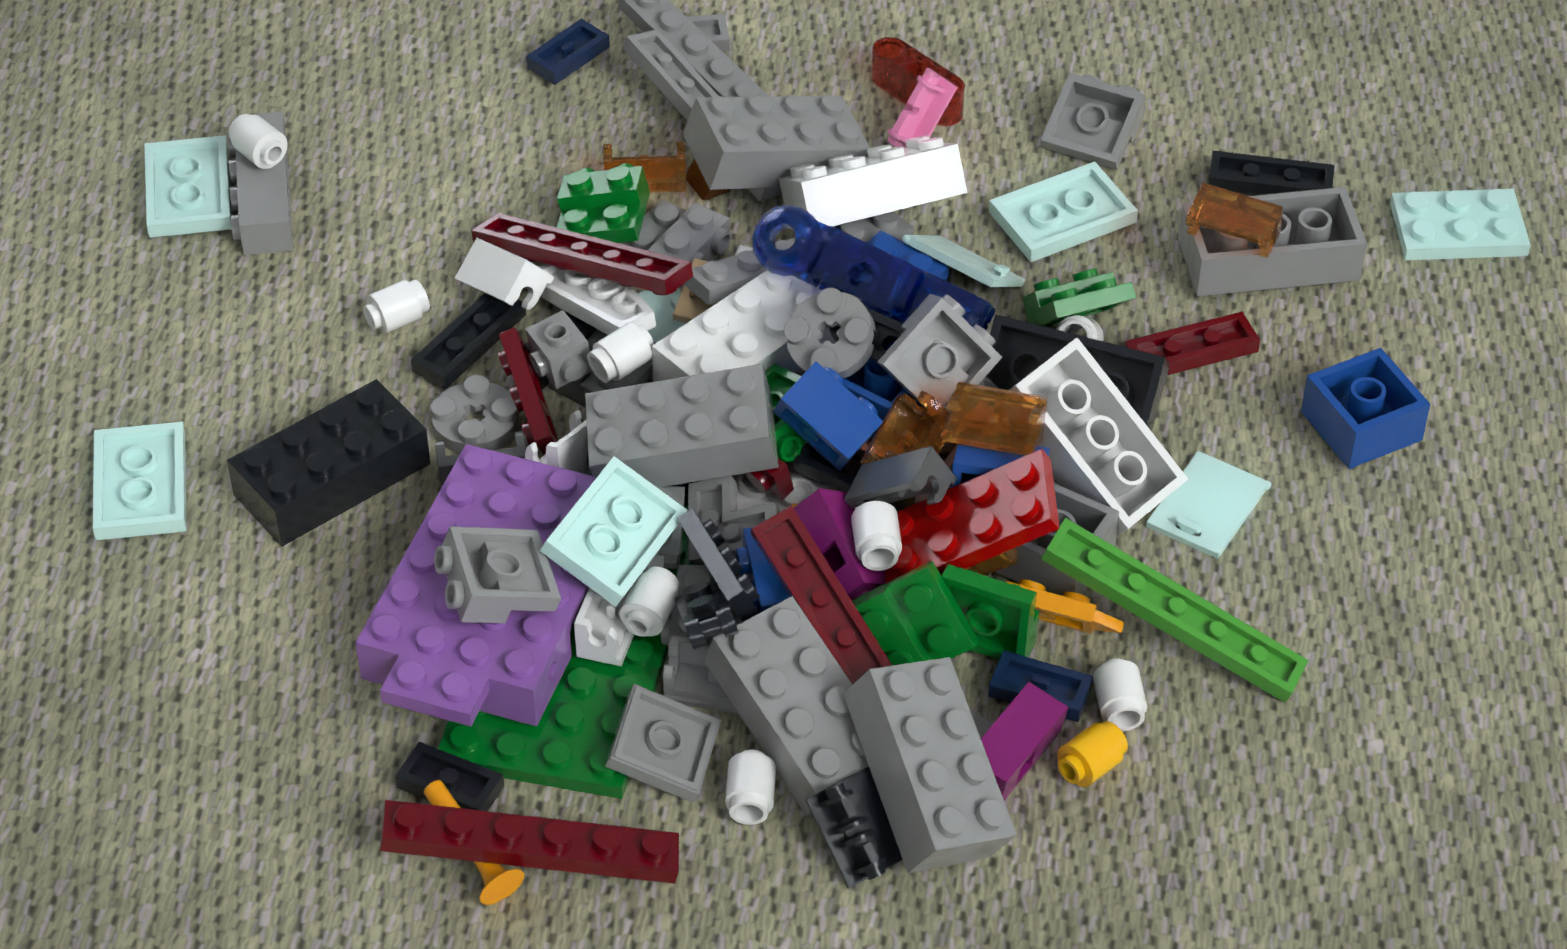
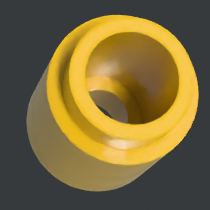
M1104 721L1091 724L1058 749L1057 760L1060 774L1069 783L1077 784L1080 787L1090 786L1122 762L1123 755L1128 750L1127 739L1121 729L1112 722Z

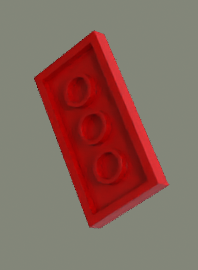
M1039 449L948 489L944 498L939 503L928 505L927 499L898 511L902 551L897 563L885 570L886 583L930 561H933L941 576L948 564L966 569L1060 529L1052 465L1049 456L1043 449Z

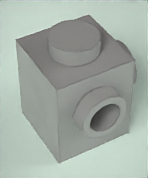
M564 310L525 329L531 352L529 354L531 365L539 377L546 375L555 389L592 372L587 360V354L590 352L588 341Z

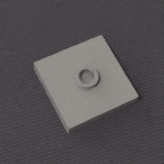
M634 684L628 693L605 767L687 801L695 802L700 794L721 720Z

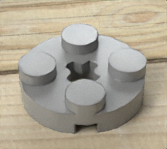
M825 288L820 293H816L804 300L795 309L791 318L784 326L788 351L795 363L804 372L817 361L823 368L829 367L836 371L841 378H846L856 373L866 364L874 348L872 341L874 338L875 322L870 312L859 299L851 294L840 292L836 288ZM841 327L837 331V336L840 339L836 343L832 344L827 340L821 344L823 331L826 328Z
M472 375L464 383L448 388L435 398L430 405L434 436L438 441H444V447L453 452L461 453L466 444L488 450H497L509 443L515 436L514 432L517 431L518 409L515 406L511 393L500 385L490 383L488 378L482 375ZM471 414L483 415V419L480 421L475 418L466 420L467 416Z

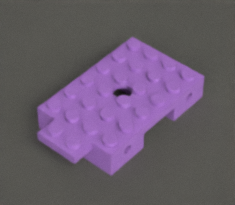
M468 444L465 445L355 643L361 679L383 685L380 689L383 703L467 726H472L477 714L481 711L537 727L571 659L570 631L589 587L547 557L561 596L560 603L555 612L511 610L506 623L460 622L457 609H449L446 605L445 590L448 580L446 574H438L435 570V552L437 547L443 544L450 526L538 530L544 545L597 477Z

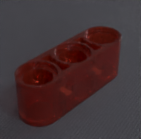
M884 37L873 44L871 78L876 86L906 105L919 82L917 80L918 76H923L928 67L958 87L937 125L953 126L963 119L965 84L960 77L898 38Z

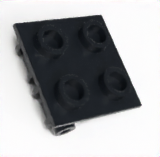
M869 766L805 799L848 889L866 879L871 880L886 872L885 869L903 860Z

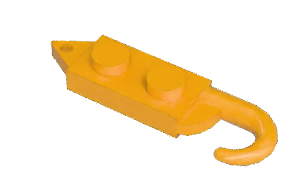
M1021 579L1018 584L1006 581V583L1015 584L1037 592L1035 610L1040 611V621L1092 634L1093 630L1122 633L1123 621L1098 611L1097 605L1091 604L1090 599L1082 594L1066 591L1061 596L1045 591V586L1031 580Z

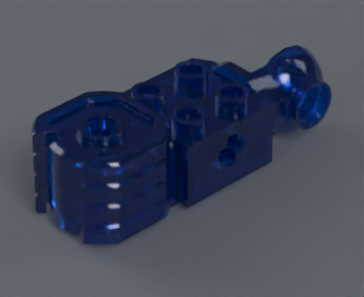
M793 205L776 206L764 213L754 227L752 235L753 253L760 265L769 272L781 276L792 275L815 288L819 286L818 289L821 291L825 288H836L840 292L853 295L865 307L891 317L902 324L929 294L944 297L947 294L956 300L966 311L962 317L972 327L977 324L987 330L988 323L991 322L996 312L990 302L835 227L817 221L804 208ZM786 228L794 229L796 235L794 244L786 250L777 249L775 244L777 234ZM862 275L873 276L870 283L865 281L860 283V277Z

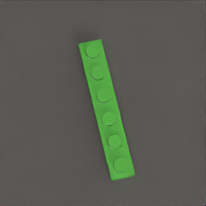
M1064 518L1059 527L1060 529L1057 530L1041 560L1284 703L1292 695L1309 660L1076 523Z

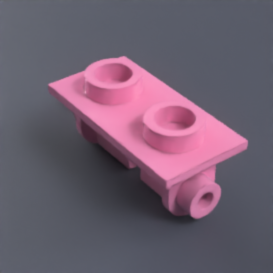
M927 67L923 76H918L917 80L919 82L893 128L888 129L887 132L890 135L887 142L895 147H906L905 140L926 135L930 137L958 87Z

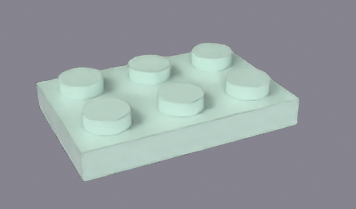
M226 135L144 143L146 221L149 238L232 229Z
M1095 161L989 200V213L1030 262L1137 223L1138 210Z
M1514 189L1392 193L1390 206L1404 260L1528 256L1530 241Z
M183 422L94 430L93 532L95 540L187 531L186 450Z
M614 456L546 540L540 552L616 607L679 525L677 518L688 510Z

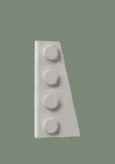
M549 264L539 267L554 277L551 284L547 283L540 297L603 333L609 335L628 322L635 324L637 327L641 325L647 331L656 327L654 311L635 290H628L627 287L614 281L590 278L586 274L568 269L560 270Z

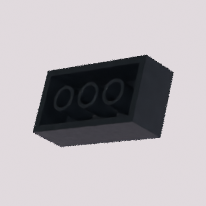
M995 314L990 335L996 341L992 347L1002 358L986 376L1004 394L1071 341L1078 338L1152 432L1170 362L1166 357Z
M377 379L227 459L233 495L281 547L431 464L427 429Z

